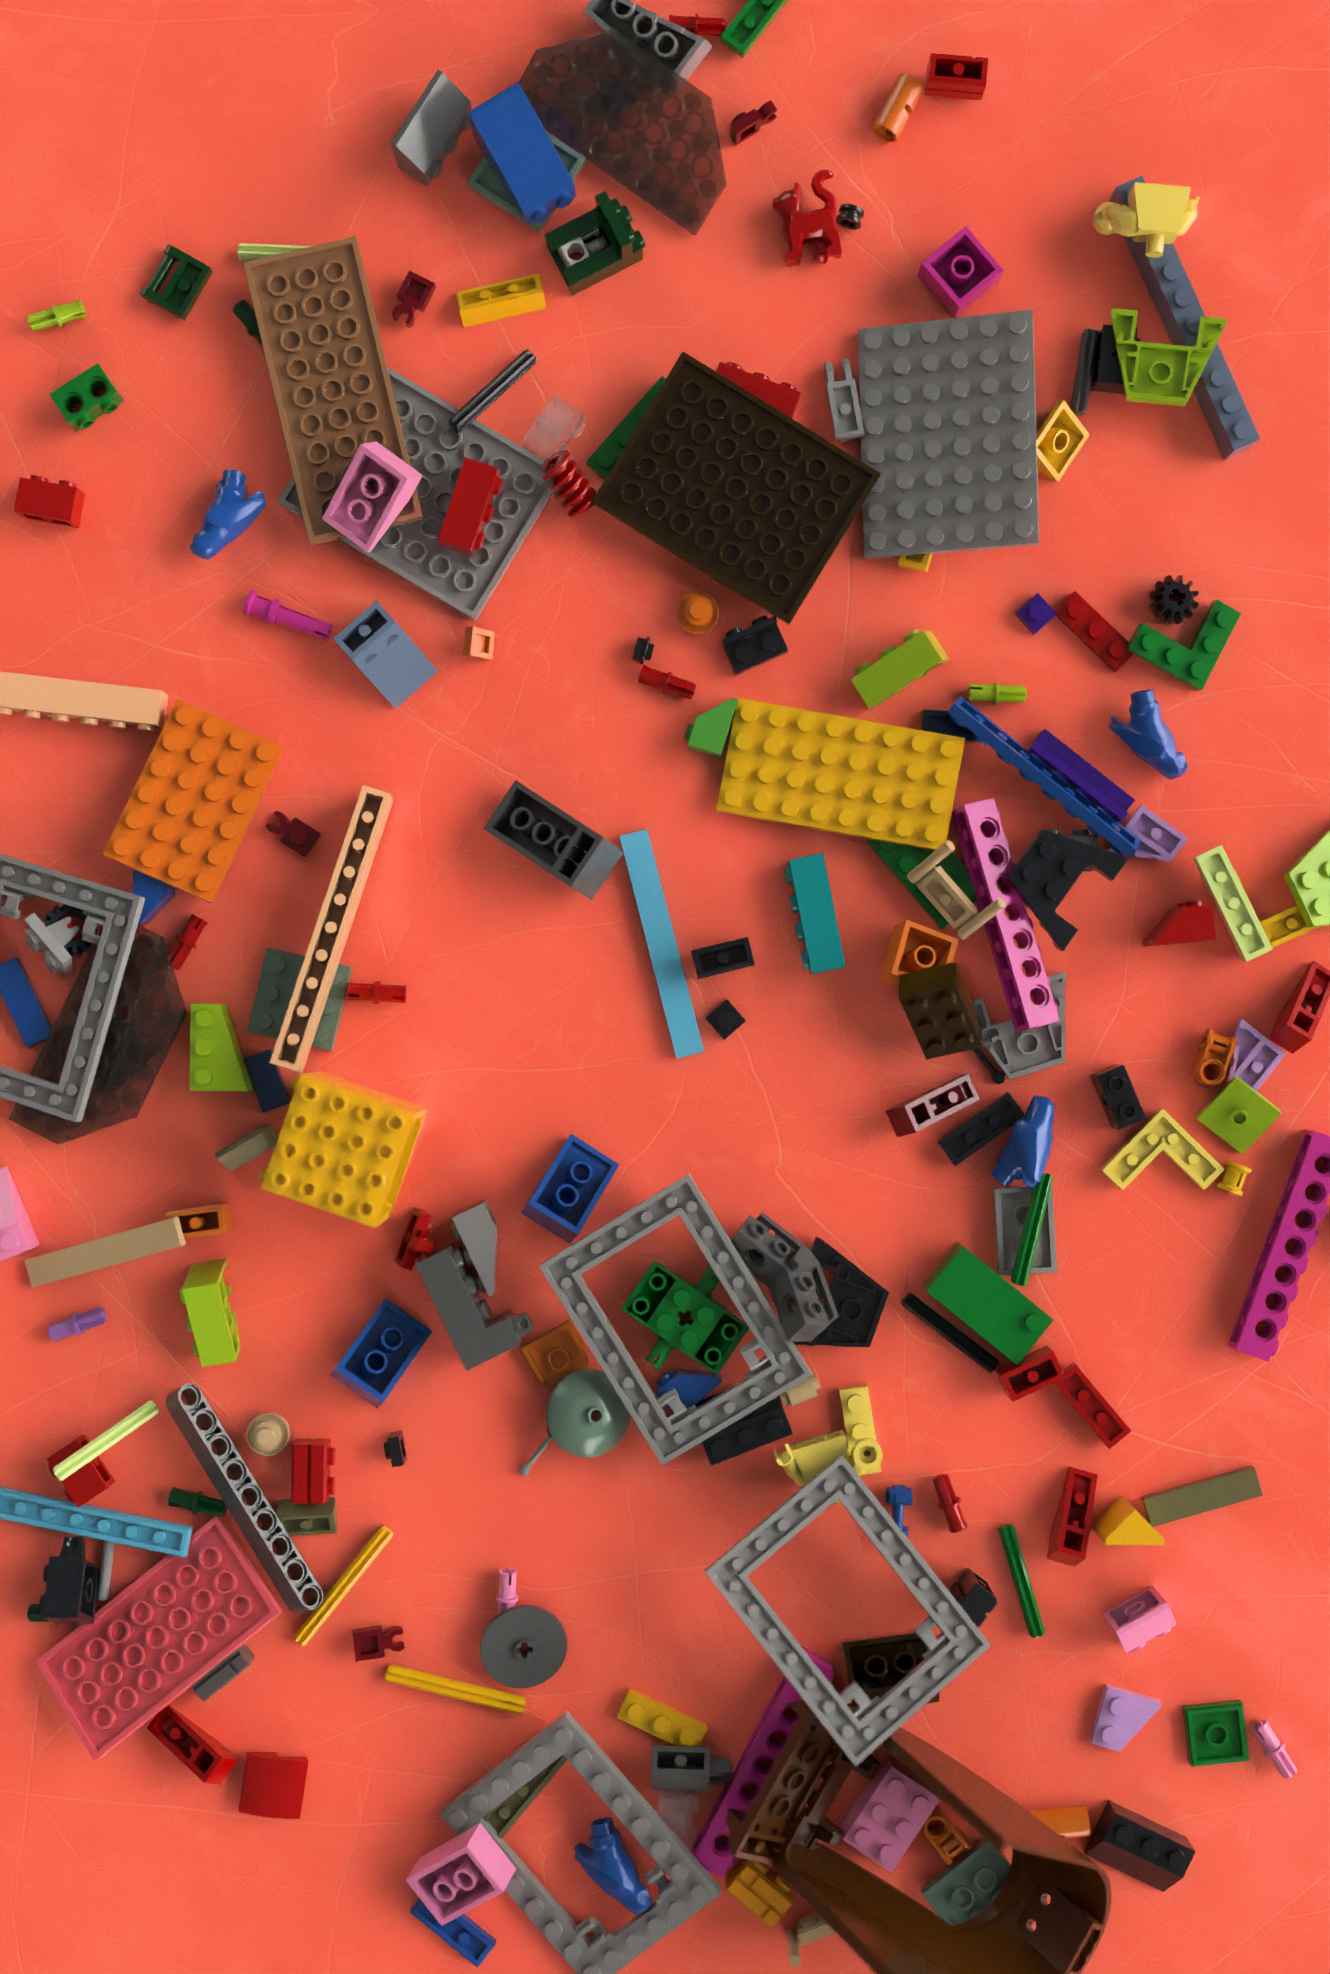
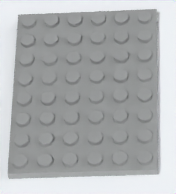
M1033 310L858 329L860 411L864 428V436L861 437V456L863 463L881 473L863 503L864 558L868 560L904 555L916 556L928 553L940 554L1040 545Z
M388 367L411 467L423 475L416 488L424 519L388 528L369 553L348 538L339 540L476 622L554 493L555 489L551 490L548 487L553 479H542L546 469L541 467L545 460L476 419L460 433L453 431L449 426V418L459 409ZM465 457L497 467L500 472V478L503 479L500 494L498 496L494 495L491 503L494 506L490 523L485 522L482 531L485 534L483 546L480 551L476 550L474 557L443 548L438 542V537ZM292 476L277 502L303 518L294 476Z

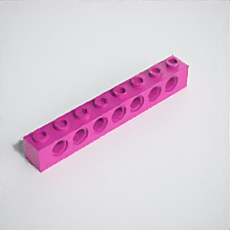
M994 798L964 804L953 810L951 815L979 910L981 912L997 898H1001L1006 904V907L987 921L984 927L1015 1033L1060 1021L1058 1006L1053 1000L1049 987L1050 980L1044 970L1041 949L1036 943L1033 922L1028 915L1025 903L1006 878L1015 866V863L1012 861L1008 848V838L1002 828L1000 811L996 807ZM980 828L985 832V836L981 833ZM989 856L992 858L993 864L990 862ZM997 883L1000 885L1001 891L998 889ZM1005 910L1009 914V919L1005 915ZM1013 938L1017 941L1018 947L1015 946ZM1021 966L1024 967L1026 975L1023 974ZM1030 994L1033 996L1034 1003L1030 999Z
M1307 1129L1304 1132L1228 1346L1237 1351L1267 1362L1277 1352L1279 1332L1287 1324L1289 1317L1287 1313L1288 1307L1298 1294L1297 1282L1300 1274H1303L1307 1269L1309 1249L1317 1241L1318 1231L1316 1230L1319 1221L1324 1219L1328 1210V1204H1326L1330 1194V1136ZM1322 1157L1324 1167L1318 1172L1315 1169V1161ZM1312 1184L1315 1192L1311 1198L1307 1199L1305 1189L1308 1185ZM1303 1211L1305 1220L1301 1225L1297 1226L1295 1216ZM1293 1238L1295 1248L1287 1253L1285 1244L1289 1239ZM1284 1266L1285 1275L1282 1279L1277 1280L1275 1272L1278 1267ZM1274 1293L1275 1303L1267 1307L1265 1304L1266 1297ZM1264 1320L1266 1328L1261 1334H1257L1255 1331L1256 1325Z
M801 1646L831 1684L834 1677L831 1661ZM785 1675L732 1771L730 1783L728 1782L724 1786L691 1848V1853L704 1868L721 1878L727 1869L731 1870L737 1860V1857L730 1853L729 1841L720 1843L716 1840L720 1835L729 1837L728 1808L748 1812V1808L761 1789L764 1779L769 1775L779 1753L783 1750L792 1734L794 1726L801 1718L797 1713L788 1715L784 1712L788 1707L787 1703L803 1699ZM777 1731L785 1734V1737L779 1741L771 1739L770 1736ZM766 1757L771 1760V1763L767 1766H760L757 1764V1761L760 1758ZM748 1783L758 1786L752 1792L745 1791L743 1787Z

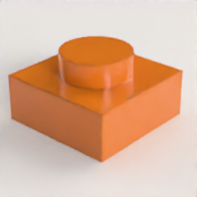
M474 626L466 627L463 656L482 661H492L495 632Z

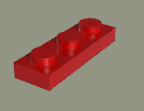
M1076 591L1055 611L1057 613L1056 617L1114 672L1118 671L1133 655L1127 651L1129 642Z
M1073 1362L1063 1370L1066 1378L1054 1384L1110 1450L1128 1435L1131 1430Z

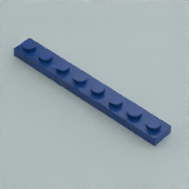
M960 696L948 710L952 720L958 726L968 728L974 733V737L979 743L985 746L989 745L996 751L997 756L1003 762L1011 763L1019 769V773L1024 779L1029 782L1034 781L1042 788V792L1048 798L1056 799L1064 805L1065 811L1074 818L1079 817L1087 824L1090 832L1096 836H1102L1110 842L1109 845L1115 852L1121 855L1125 854L1128 858L1135 853L1140 844V839L963 697Z

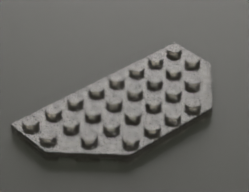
M615 29L603 31V33L589 37L585 36L566 41L556 46L536 49L519 80V84L544 129L696 236L727 185L712 97Z
M139 924L137 926L82 1122H74L19 1103H15L8 1118L9 1120L55 1144H64L137 1117L187 1015L163 936ZM102 925L101 930H100V932H99V934H98V935H100V936H101V933H102V930H103V926H104V925ZM93 944L30 1075L59 1084L98 944Z

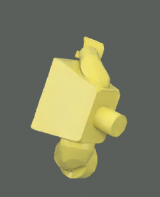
M1135 182L1128 194V207L1114 202L1102 203L1093 216V225L1097 232L1104 235L1117 233L1125 237H1131L1133 241L1146 242L1145 255L1150 258H1158L1163 255L1164 244H1172L1177 236L1185 234L1197 218V204L1200 197L1196 196L1194 200L1189 199L1191 187Z
M843 1429L793 1443L790 1446L787 1443L785 1444L786 1451L783 1453H777L776 1449L773 1450L777 1463L783 1467L786 1474L800 1487L804 1486L839 1455L844 1456L859 1477L866 1474L870 1469L876 1468L883 1456L879 1443L872 1438L859 1439L848 1456L847 1441ZM837 1499V1500H836L834 1503H832L831 1505L840 1503V1501Z

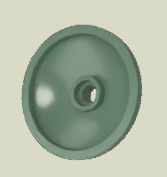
M581 1369L565 1376L552 1390L546 1407L547 1427L553 1440L564 1451L584 1458L597 1457L612 1450L624 1437L631 1416L604 1371L597 1369ZM597 1410L598 1418L592 1421L591 1413Z

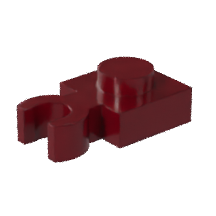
M772 100L763 104L757 111L754 108L748 113L742 112L732 120L729 137L735 146L757 133L761 126L769 124L777 118L775 115L777 108Z
M409 270L396 295L402 304L394 307L392 311L393 320L397 321L400 314L406 313L408 318L405 324L408 328L412 327L415 322V310L424 312L436 289L435 283Z
M275 811L274 814L281 819V824L278 827H273L267 823L266 828L276 834L283 833L284 835L280 842L303 857H307L321 833L296 817L290 824L285 814Z
M381 1625L352 1629L356 1662L385 1657L384 1649L390 1648L392 1651L405 1649L404 1641L394 1642L392 1640L395 1635L403 1634L402 1626H393L385 1633H382Z

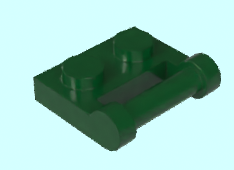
M168 244L163 251L165 254L147 287L143 286L139 295L146 301L163 308L185 321L213 271L211 267ZM175 261L180 262L162 295L158 294Z

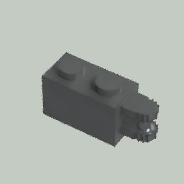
M652 1745L651 1789L709 1791V1784L720 1785L722 1783L724 1785L728 1782L730 1783L731 1771L733 1769L731 1759L710 1756V1747Z

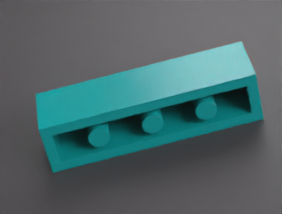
M824 854L789 860L787 862L788 867L784 868L786 884H792L794 895L789 896L792 913H798L799 924H795L798 941L803 940L805 952H801L803 969H809V973L814 974L846 967Z

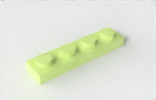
M1219 845L1194 857L1193 860L1242 961L1248 962L1273 950L1223 846Z

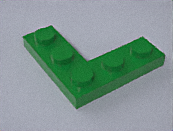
M748 0L721 35V42L744 58L788 0Z
M1219 600L1212 601L1189 648L1141 623L1138 624L1127 646V651L1199 691L1203 689L1241 613Z

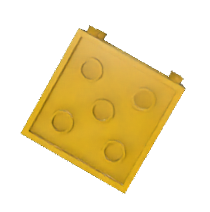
M321 1071L304 1073L300 1075V1078L293 1077L290 1089H294L295 1092L268 1170L261 1168L258 1175V1180L263 1181L261 1189L376 1228L391 1217L428 1108Z

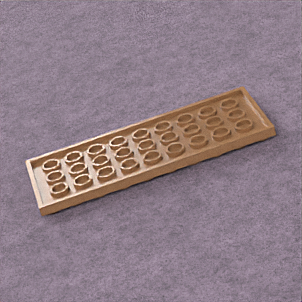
M356 236L243 262L308 540L311 546L347 538L325 522L322 517L361 444L377 441L411 466ZM417 488L390 527L424 519Z

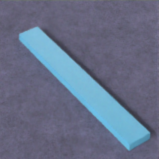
M644 829L621 835L619 837L676 1059L704 1052L648 830Z
M0 1486V1519L184 1558L188 1555L193 1526L89 1504H83L78 1508L75 1503L69 1500Z

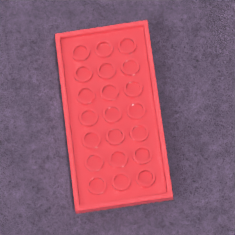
M215 1516L191 1536L188 1555L185 1558L168 1554L95 1613L94 1624H81L35 1662L92 1759L97 1761L283 1611L224 1519Z

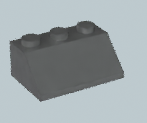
M439 69L391 142L398 167L427 186L432 178L436 179L443 168L442 162L448 154L451 155L458 145V137L462 131H467L471 126L468 112L472 110L471 101Z

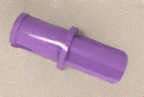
M103 1307L82 1314L73 1313L71 1318L49 1324L48 1334L53 1342L74 1334L80 1336L85 1330L107 1323L108 1316Z

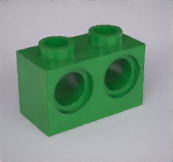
M98 363L49 394L67 423L76 432L92 426L95 419L101 415L114 412L119 407V404L124 401L107 373ZM106 387L104 395L95 397L96 391L99 388ZM82 403L79 411L71 413L73 405Z

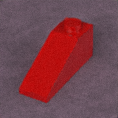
M1315 961L1310 963L1278 1015L1268 1039L1292 1054L1312 1040L1330 997V970Z
M1074 1467L1068 1468L1051 1528L1046 1559L1073 1567L1086 1559L1098 1478L1097 1474Z
M169 1704L156 1714L147 1727L158 1740L204 1783L221 1785L238 1762V1759L218 1740Z

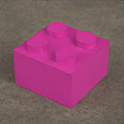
M965 226L921 263L917 276L953 318H956L998 283L1003 269Z

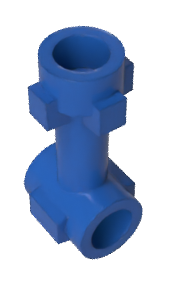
M905 1485L887 1487L885 1498L886 1504L892 1505V1519L901 1531L908 1535V1527L903 1526L904 1506H911L912 1490L911 1488H906Z

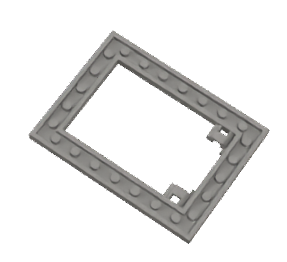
M0 854V916L4 915L19 919L22 912L18 910L19 902L25 900L26 896L33 898L34 895L82 909V914L89 915L86 917L82 930V940L98 944L59 1084L0 1065V1097L74 1122H82L146 897ZM6 895H7L8 898H7L6 906H3V905H4L5 898H6ZM98 924L104 925L101 936L95 933Z
M690 1173L539 1264L541 1271L662 1466L813 1375L795 1343L787 1342L780 1319ZM678 1215L682 1218L755 1337L754 1340L739 1348L744 1360L751 1369L745 1373L746 1379L698 1408L695 1404L689 1408L683 1405L675 1388L656 1398L581 1276L584 1272ZM762 1348L766 1356L759 1360L755 1351ZM667 1404L673 1410L669 1415L663 1409Z
M843 1455L835 1458L703 1570L855 1766L991 1646ZM837 1499L929 1615L913 1629L929 1649L922 1655L925 1660L882 1698L876 1696L871 1701L855 1681L838 1694L747 1577ZM935 1626L941 1631L937 1637L931 1632ZM852 1699L858 1704L853 1711L847 1706Z
M568 1710L442 1808L439 1814L457 1836L479 1823L483 1825L516 1868L505 1891L577 1974H615L721 1895L722 1887ZM562 1755H564L658 1864L646 1873L645 1878L650 1885L654 1882L657 1884L660 1896L655 1899V1902L645 1912L639 1913L618 1930L612 1931L608 1935L604 1926L598 1919L589 1916L578 1925L505 1840L497 1836L498 1832L492 1825L483 1819L486 1814ZM664 1874H667L671 1879L668 1880ZM590 1930L594 1934V1937L591 1939L586 1935Z

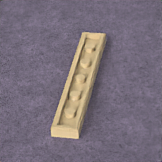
M177 1216L24 1260L31 1286L34 1288L186 1245Z

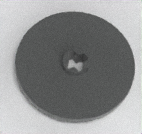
M534 1605L511 1607L496 1615L485 1628L480 1642L481 1660L488 1674L497 1682L513 1688H529L547 1681L559 1670L567 1652L566 1633L559 1619L550 1611ZM526 1642L528 1645L526 1650L521 1651V1643Z

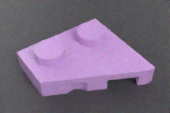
M1143 805L1137 808L1124 826L1141 840L1137 850L1132 855L1136 857L1172 862L1189 839ZM1110 846L1107 848L1108 851L1117 853Z
M1239 1019L1234 1033V1037L1237 1040L1236 1047L1228 1064L1225 1081L1228 1083L1236 1074L1258 1091L1286 1053L1246 1021Z
M1105 1684L1090 1735V1742L1094 1745L1120 1752L1159 1710L1161 1702L1152 1697Z

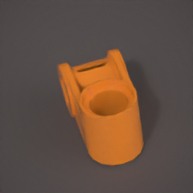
M1210 1028L1204 1031L1192 1068V1076L1200 1085H1215L1223 1081L1229 1061L1236 1047V1037L1230 1036L1227 1038L1213 1033V1030ZM1207 1064L1214 1071L1213 1077L1210 1080L1203 1073L1204 1067Z
M936 1805L922 1826V1830L947 1865H951L953 1863L952 1859L965 1848L969 1850L972 1845L962 1830L951 1821L940 1806ZM932 1820H940L935 1826L928 1825Z

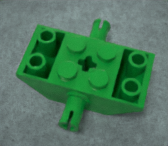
M654 1260L621 1307L627 1314L658 1334V1341L644 1358L649 1364H652L656 1356L659 1355L653 1363L655 1368L660 1369L673 1348H678L706 1369L718 1375L749 1330L748 1325L711 1295L720 1280L710 1264L699 1282L693 1284L679 1273ZM687 1310L691 1311V1320H680V1315L678 1314L680 1311L682 1313H685Z

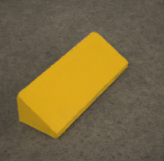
M539 273L456 293L464 327L546 308Z

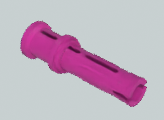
M254 590L249 592L243 608L244 615L249 616L253 614L266 619L268 624H276L277 622L326 642L332 632L330 629L333 628L331 623H326L284 607L280 600L274 599L272 601L257 595V592Z

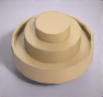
M264 1412L256 1416L249 1424L246 1433L247 1442L250 1448L257 1454L274 1456L281 1452L289 1443L291 1436L290 1426L287 1420L280 1414Z

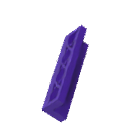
M1044 729L1028 748L1032 754L1117 822L1122 821L1128 814L1126 811L1135 799L1049 731Z

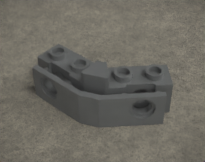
M761 1212L756 1219L749 1215L733 1232L730 1240L751 1274L769 1287L787 1342H811L839 1316L821 1265L808 1247L764 1212ZM770 1229L775 1232L774 1236L769 1233ZM819 1298H823L825 1304H821Z

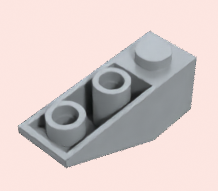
M485 1200L452 1217L454 1223L450 1225L456 1239H462L466 1247L463 1250V1254L469 1266L474 1264L478 1275L475 1276L481 1292L486 1291L490 1297L495 1293L498 1225Z

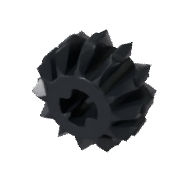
M1168 575L1164 578V582H1156L1154 584L1156 590L1149 593V597L1155 600L1149 605V609H1158L1154 617L1159 619L1164 615V623L1167 625L1172 620L1176 624H1181L1184 618H1191L1193 616L1191 609H1196L1199 605L1193 599L1199 595V591H1190L1189 589L1193 585V581L1183 584V575L1177 576L1175 580L1171 575ZM1171 596L1173 599L1177 598L1178 603L1176 604L1175 601L1170 602L1169 597Z

